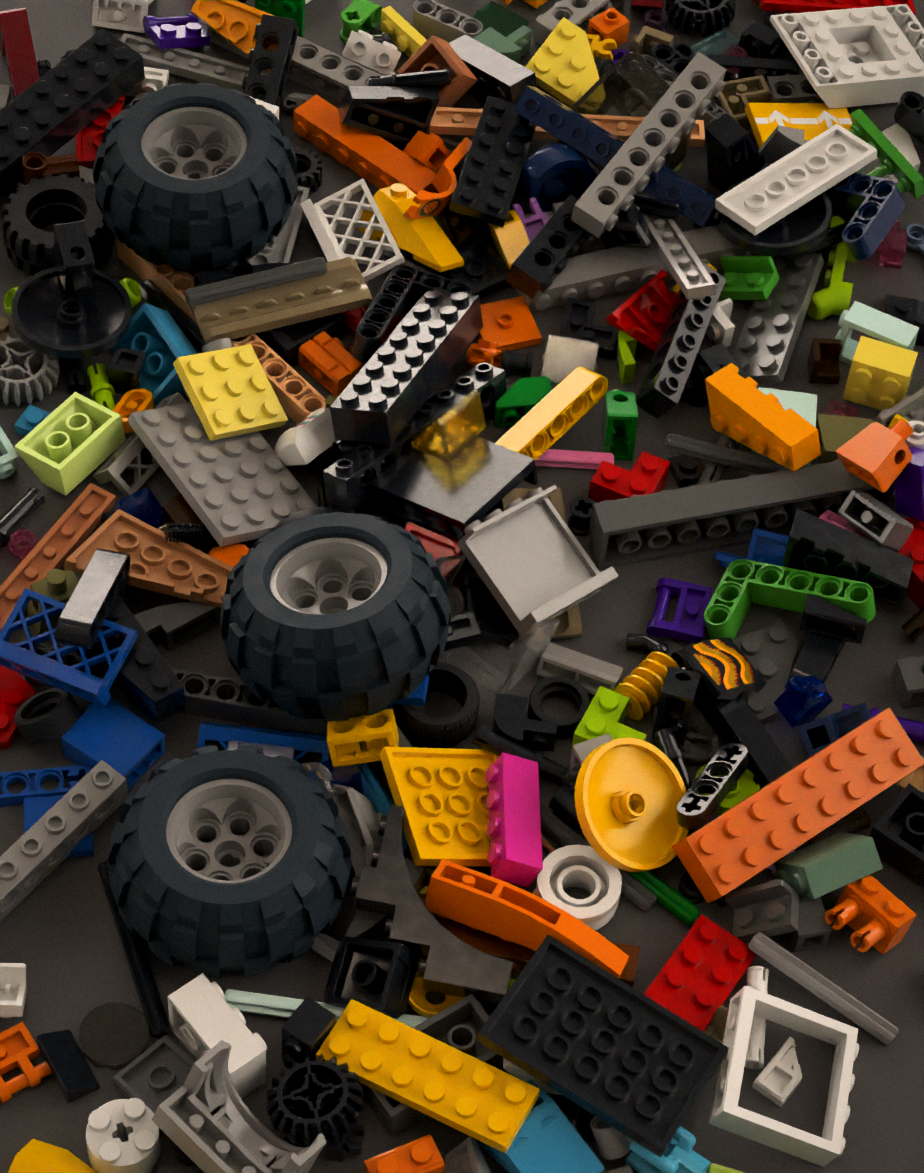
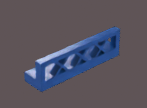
M203 722L199 726L197 748L204 747L206 740L219 741L225 750L228 749L226 742H229V740L293 747L295 750L302 751L297 756L294 754V760L301 765L303 764L299 759L307 752L322 753L320 771L307 770L306 768L305 771L308 778L322 780L327 778L329 761L327 736L213 722Z

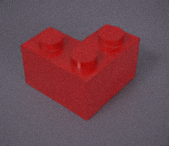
M642 451L631 471H628L602 460L590 481L588 498L593 499L596 503H600L604 500L612 501L629 498L633 495L658 493L666 485L670 461Z

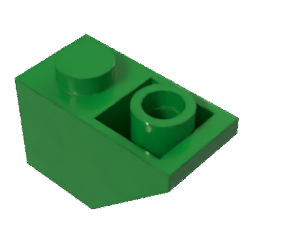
M550 377L520 378L495 403L494 427L514 426L552 391Z

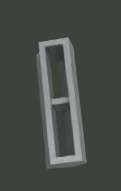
M549 642L540 658L536 674L546 678L565 676L574 679L588 693L595 695L600 686L614 691L615 687L621 682L623 668Z

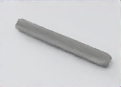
M758 932L751 939L748 946L749 949L884 1044L889 1045L894 1040L899 1030L892 1023L763 933Z

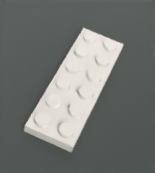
M836 124L715 199V208L753 235H757L877 159V149Z

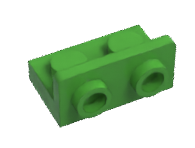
M723 256L720 262L725 272L723 277L726 281L718 300H726L728 298L731 300H767L780 279L772 257Z

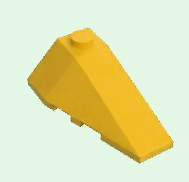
M403 183L393 184L390 187L379 189L375 193L373 198L399 250L402 249L412 253L414 260L439 272L464 266V259L433 216L408 220L403 216L411 205L417 207L421 205L413 201L416 194ZM364 210L360 220L370 222L374 212ZM356 227L363 234L365 233L366 228ZM373 230L370 239L378 241L384 232Z

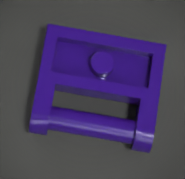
M187 13L186 16L155 18L153 15H149L143 18L145 32L159 49L210 46L211 36L193 13Z
M670 578L659 579L656 586L658 595L652 620L648 621L646 633L656 638L665 636L693 643L702 641L705 628L704 612L711 600L713 588ZM677 595L679 600L674 622L664 621L670 596Z

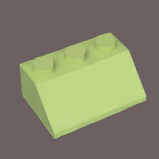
M74 392L20 440L14 448L43 484L66 496L126 441L120 414Z

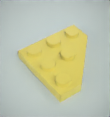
M563 17L525 67L535 72L536 85L579 113L593 114L602 102L605 94L586 31Z

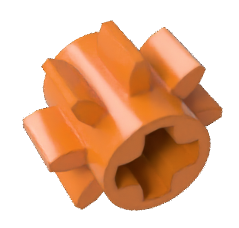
M479 338L478 344L473 343L469 346L466 361L469 365H473L472 368L481 362L490 363L500 368L503 354L501 350L496 349L498 346L497 342Z

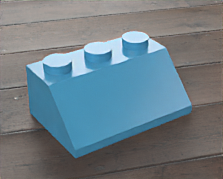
M144 303L131 318V324L126 335L111 349L114 353L117 346L146 352V362L139 376L140 389H147L152 392L154 405H157L163 398L178 392L180 394L185 393L173 362L177 357L198 353L167 310Z

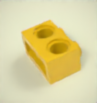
M393 708L369 716L365 714L349 718L345 721H328L327 745L333 768L381 761L379 754L384 747H399V734Z

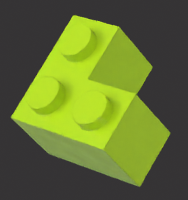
M600 686L574 732L572 747L575 744L608 733L612 740L628 737L646 741V734L623 725L626 720L630 698Z

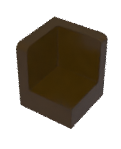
M813 338L808 357L809 383H839V356L842 348V341L840 339Z

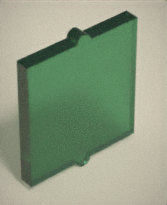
M493 1L489 2L482 10H477L476 15L473 17L483 24V31L492 27L505 37L521 26L529 25V20Z

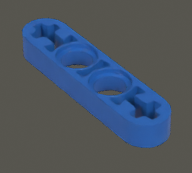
M74 765L0 772L2 794H0V807L23 805V798L66 794L93 767ZM49 779L56 780L59 783L58 787L51 791L42 789L41 784ZM64 779H69V788H65ZM16 782L26 786L24 791L18 794H12L7 790L9 785Z

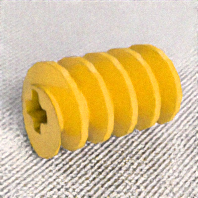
M658 651L651 652L645 660L638 664V667L631 671L630 675L623 679L622 683L615 687L614 692L630 698L627 711L629 718L639 721L643 718L644 712L647 713L651 710L652 705L659 702L669 667L680 668L677 662L670 656Z

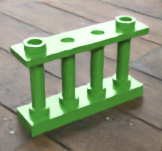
M860 108L852 112V126H850L849 132L876 148L877 157L882 162V165L866 175L882 178L887 174H893L898 179L896 186L900 193L909 192L916 200L923 196L924 178Z

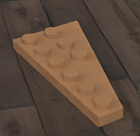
M120 509L65 560L64 570H73V572L83 574L97 548L130 554L129 586L220 608L222 607L223 595L226 592L227 579L233 567L184 542H180V540L177 542L175 539V542H169L168 538V542H166V535L163 531Z

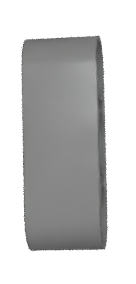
M416 0L413 4L412 26L425 37L430 38L433 35L450 43L464 34L474 38L483 32V24L479 20L436 1Z

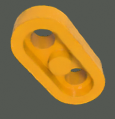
M133 389L123 395L112 411L121 415L124 433L134 432L128 423L130 413L154 408L153 394L147 389Z

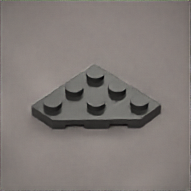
M783 620L732 640L767 683L760 692L742 691L740 693L762 725L777 719L799 644Z

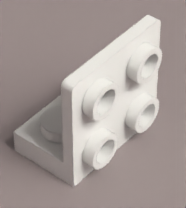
M94 0L92 26L145 33L143 18L148 16V5L154 0Z

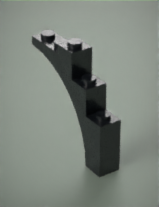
M390 805L388 816L382 815L378 835L383 836L381 847L374 848L371 867L363 865L360 877L354 876L350 896L355 897L356 909L390 915L387 916L384 936L389 937V942L403 943L416 952L417 955H422L418 977L423 978V990L463 998L473 994L478 1001L499 1004L508 992L513 962L485 954L462 942L444 928L424 906L411 883L403 858L402 831L404 807Z

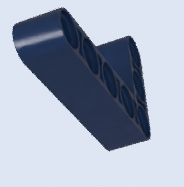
M855 172L825 191L830 199L836 201L835 206L856 210V213L843 230L842 238L852 256L857 260L867 259L874 254L905 208V201L895 182L886 178Z

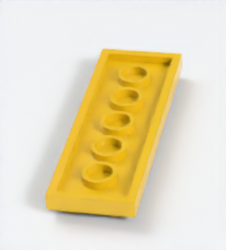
M353 999L350 1000L316 1053V1060L322 1053L325 1062H328L335 1056L337 1058L336 1066L347 1062L349 1066L348 1072H355L360 1083L505 1154L540 1096V1088Z

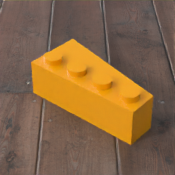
M733 363L728 364L705 379L711 414L710 422L716 431L727 435L738 443H742L794 472L821 455L818 429L791 408L785 411L778 398L773 394H763L756 388L758 383L750 376L745 379L738 374L739 368Z

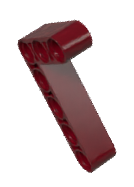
M25 7L0 11L1 56L6 57L14 99L40 79Z

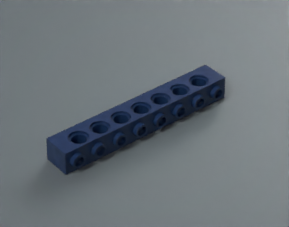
M534 86L526 87L513 110L606 167L625 143L620 138ZM662 165L657 173L652 171L648 176L650 180L643 190L644 192L659 200L678 203L681 206L680 214L701 227L710 225L718 211L715 208L716 197Z

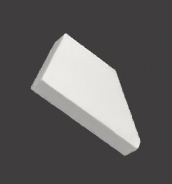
M792 1037L788 1038L755 1079L752 1086L780 1107L783 1106L802 1080L801 1068L795 1051V1040Z

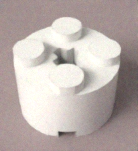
M138 1098L113 1100L103 1104L89 1115L86 1127L88 1157L91 1167L98 1173H150L153 1170V1166L161 1153L159 1127L152 1121L154 1113L142 1100Z

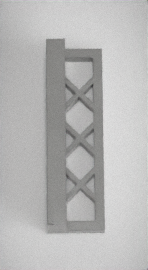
M178 392L163 398L155 408L188 402ZM134 431L95 472L93 477L100 485L112 481L128 499L138 491L160 465L153 455L150 465L141 464L140 452L142 449H147V447ZM124 469H134V483L130 487L120 476Z

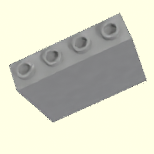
M556 485L545 490L541 487L535 489L526 496L525 501L521 497L506 506V511L502 512L500 508L493 511L485 518L483 523L479 519L472 522L463 530L466 534L457 542V545L521 637L599 593L619 577L612 566L599 572L552 505L548 497L557 489Z

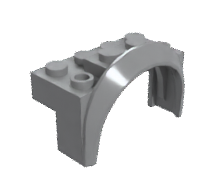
M222 1040L193 1064L184 1085L157 1107L152 1121L204 1173H308L326 1144L324 1135L320 1133L310 1147H297L287 1143L267 1129L249 1110L236 1091L228 1070V1060L232 1046ZM219 1106L220 1110L212 1116L210 1113Z

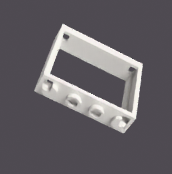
M744 986L730 999L722 1043L728 1047V1050L718 1066L708 1124L825 1167L836 1157L841 1156L846 1144L843 1130L844 1124L850 1115V1106L847 1103L849 1092L852 1090L855 1081L852 1069L853 1062L859 1052V1044L856 1043L858 1028ZM753 1015L836 1046L822 1138L738 1106Z

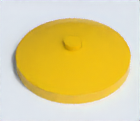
M619 738L598 746L586 757L580 767L575 784L576 814L587 841L606 862L628 872H645L659 868L670 862L677 855L672 846L687 837L688 829L678 824L676 809L678 802L687 792L686 787L675 765L656 746L637 738Z

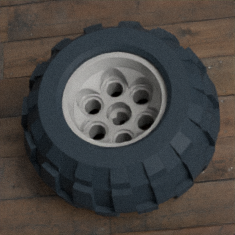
M211 83L168 85L158 91L147 92L133 100V102L128 104L127 109L120 111L117 116H114L105 128L93 165L96 203L114 236L128 248L133 249L135 254L155 265L164 264L171 266L174 270L182 272L228 268V265H231L232 261H246L265 248L266 243L271 242L274 236L277 237L282 231L291 214V207L297 197L298 190L296 156L289 137L285 135L278 118L263 105L256 104L255 99L235 89H226L219 87L218 84Z
M344 512L304 517L289 522L260 538L248 550V554L243 556L232 569L227 579L226 592L223 595L220 614V627L227 658L249 690L262 701H266L273 707H280L282 711L288 712L289 715L303 719H327V721H345L349 718L365 714L367 716L386 710L387 706L395 701L405 699L425 681L426 675L430 674L433 666H437L448 638V627L451 621V608L445 578L431 552L427 553L420 539L398 525L383 521L380 517Z
M239 744L237 750L218 751L217 745L204 746L193 749L192 756L183 760L170 758L152 770L148 780L149 783H143L141 787L136 785L130 793L119 814V823L116 824L109 843L108 863L111 892L118 904L119 914L130 931L139 940L144 938L149 942V949L164 962L174 967L176 965L181 967L183 964L194 967L197 975L203 973L205 977L221 979L223 972L242 971L244 978L268 973L270 964L278 961L283 963L288 961L291 963L302 956L314 944V937L319 932L324 934L342 908V899L350 880L351 847L348 831L341 816H338V807L327 788L320 780L315 782L313 778H308L304 766L285 755H278L274 758L264 755L262 747ZM235 833H241L245 835L239 836L235 835ZM207 839H208V840H212L211 842H208V843L201 842L202 840H207ZM265 851L271 854L267 857L258 856L259 854H264ZM193 868H201L202 870L195 871Z

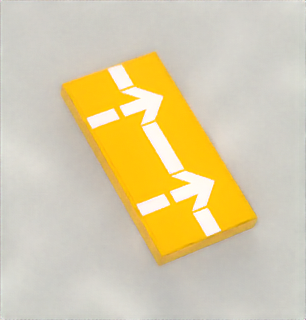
M747 103L745 107V112L759 148L778 125L804 130V140L807 141L836 124L848 131L850 126H852L847 107L829 109L825 103Z

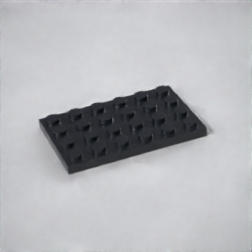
M549 935L539 946L481 1028L476 1038L478 1042L660 1158L728 1050L727 1046Z

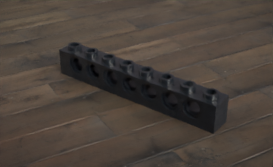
M481 362L477 364L474 368L427 399L391 445L364 442L343 458L337 460L323 471L327 502L350 512L372 496L369 483L437 423L442 422L465 431L495 410V403L507 392L505 370L495 367L490 363Z

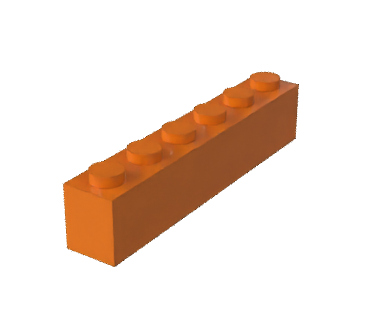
M317 94L294 110L293 131L379 189L403 183L415 194L421 189L431 193H438L435 186L431 183L436 176L435 172L379 135L343 124L339 109Z

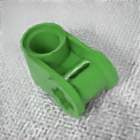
M353 0L341 13V21L343 22V28L340 31L341 41L347 43L352 30L357 33L359 30L369 33L379 24L383 7L369 0Z

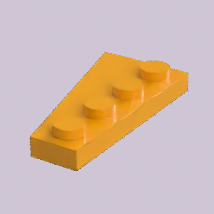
M196 0L191 9L195 17L248 56L252 48L255 49L257 41L255 39V28L257 23H261L263 14L271 15L236 0ZM271 44L266 50H274L278 44Z

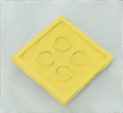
M251 344L177 357L173 362V366L210 441L281 427L288 421Z

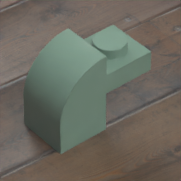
M523 25L505 37L492 27H489L473 39L520 64L521 56L526 55L531 48L532 30Z

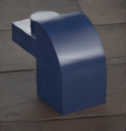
M863 702L798 726L809 757L869 720L871 716L866 703Z

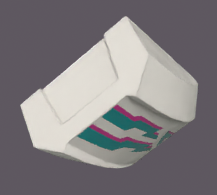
M324 407L313 411L305 420L295 427L288 429L279 437L274 452L276 453V458L280 459L284 466L307 465L331 447L333 441L338 440L334 436L330 409Z

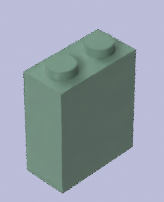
M842 831L774 862L777 870L775 878L777 880H784L800 896L811 899L821 897L883 869L873 837Z

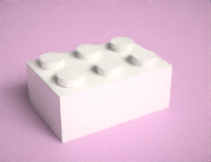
M202 973L168 995L171 1031L195 1061L222 1040L232 1046L228 1060V1070L233 1085L241 1099L266 1083V1067L268 1066L266 1061L267 1045L257 1032L252 1034L247 1028L246 1020L237 1007L231 1008L225 1001L224 992L215 981L210 983Z

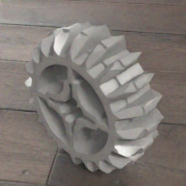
M8 335L6 341L0 340V400L3 399L6 406L11 402H15L19 407L21 402H27L30 405L34 399L42 402L43 394L51 395L52 388L57 387L60 374L58 358L34 350L24 343L19 336L12 339Z

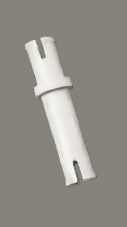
M762 966L747 968V986L767 994L769 970L767 968L764 969ZM753 1015L745 1067L749 1070H759L764 1067L766 1019L757 1015Z

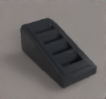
M807 594L799 630L861 644L867 620L817 596Z

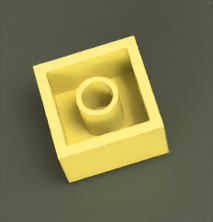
M861 335L852 359L842 399L881 411L886 408L891 409L906 396L918 352Z

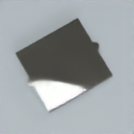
M549 334L546 352L542 355L544 362L541 377L549 376L551 383L559 384L577 367H584L594 372L598 369L596 359L599 343Z

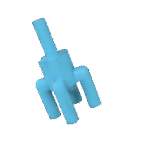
M680 1126L661 1158L633 1140L629 1146L632 1152L626 1159L625 1164H630V1167L639 1173H707L711 1162L692 1150L696 1143V1138L692 1133Z

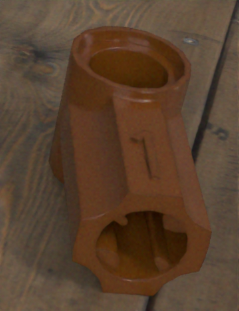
M39 152L27 153L22 158V184L27 185L30 179L35 177L37 180L42 179L44 175L52 174V177L59 176L60 174H68L70 178L80 177L76 154L46 157Z

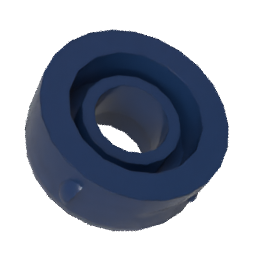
M555 143L540 148L528 158L520 174V187L523 194L528 197V200L535 197L541 211L549 212L552 211L553 203L564 202L570 194L576 198L578 187L581 185L590 186L593 183L594 176L591 166L578 150L568 144Z

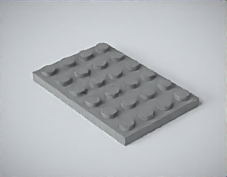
M191 402L130 413L129 425L202 523L205 524V527L220 547L262 538L270 533L286 517L304 509L317 507L288 468L283 465L280 459L276 458V453L259 431L210 441Z

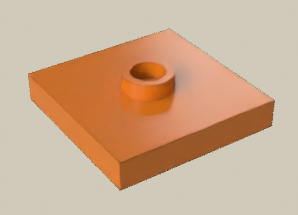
M524 296L481 304L483 328L477 335L481 339L497 342L498 346L496 349L503 352V348H507L511 351L542 343V336Z

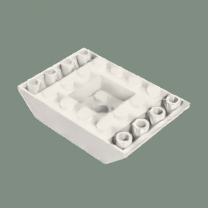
M907 4L786 13L770 16L769 20L814 90L829 109L899 102L901 95L907 91L917 92L924 97V28Z

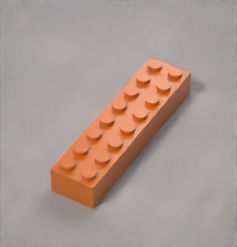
M889 707L674 844L672 848L706 902L710 903L723 897L922 766L924 760Z

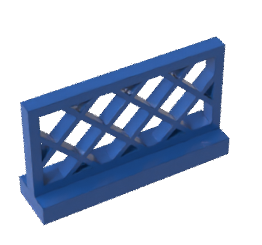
M25 588L0 632V666L106 707L111 698L108 691L139 636L137 631L106 619L94 643L101 641L105 653L87 659L84 648L69 645L59 648L58 643L55 641L56 628L53 629L50 617L62 613L66 604ZM30 600L40 603L43 612L26 618L24 611ZM46 620L49 631L32 637L29 625ZM24 628L27 640L15 645L7 642L12 632ZM116 634L126 637L121 647L109 651L106 638ZM52 639L55 651L45 655L37 654L35 645ZM79 650L83 662L73 666L65 665L62 656ZM107 660L109 669L104 679L93 676L90 667Z

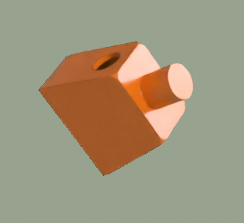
M900 419L891 429L878 422H873L835 452L848 472L885 493L912 459V453L905 441L914 433V430L903 419Z

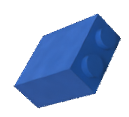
M112 699L108 701L106 707L93 702L90 703L77 722L61 735L63 756L76 765H88L93 768L101 760L105 761L127 779L128 791L166 753L165 734Z

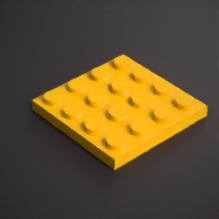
M384 747L379 756L395 805L404 807L403 830L415 866H438L441 860L444 859L461 866L491 867V863L487 859L490 849V836L487 835L489 809L486 807L489 787L485 776L488 766L491 763L494 764L499 756L485 749Z

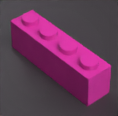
M502 752L495 763H491L488 766L485 776L489 787L486 807L489 809L487 835L490 836V849L487 859L491 863V877L528 888L543 869L538 762Z

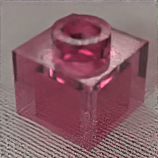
M891 228L875 251V254H879V266L901 269L906 252V229Z

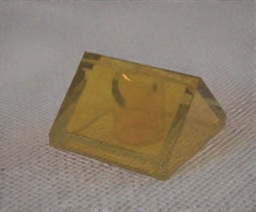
M475 388L450 408L410 444L415 449L445 461L451 459L486 428L480 393Z

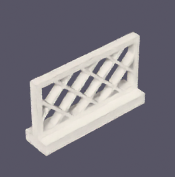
M364 178L315 204L312 203L311 199L300 203L327 261L350 257L356 260L357 264L368 265L366 271L362 273L365 283L406 262ZM361 190L364 191L360 202L350 201L353 194ZM332 205L339 206L335 216L325 214L323 210ZM346 207L356 209L352 219L342 217ZM364 210L374 212L370 222L360 220ZM338 224L349 225L345 235L335 234ZM356 227L366 228L362 239L352 237ZM373 230L384 232L380 242L369 240ZM348 243L359 245L354 255L344 253ZM365 247L376 248L372 259L361 257ZM383 250L393 251L396 255L386 261L379 260Z

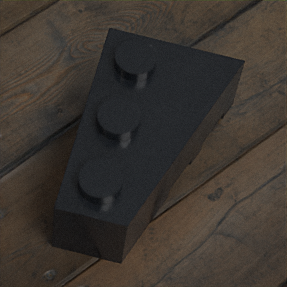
M348 86L338 111L343 124L408 145L418 130L426 133L440 99L435 87Z
M727 113L718 119L712 120L705 127L708 180L722 193L735 182L755 175L766 164L765 158L757 150L758 147L749 133Z

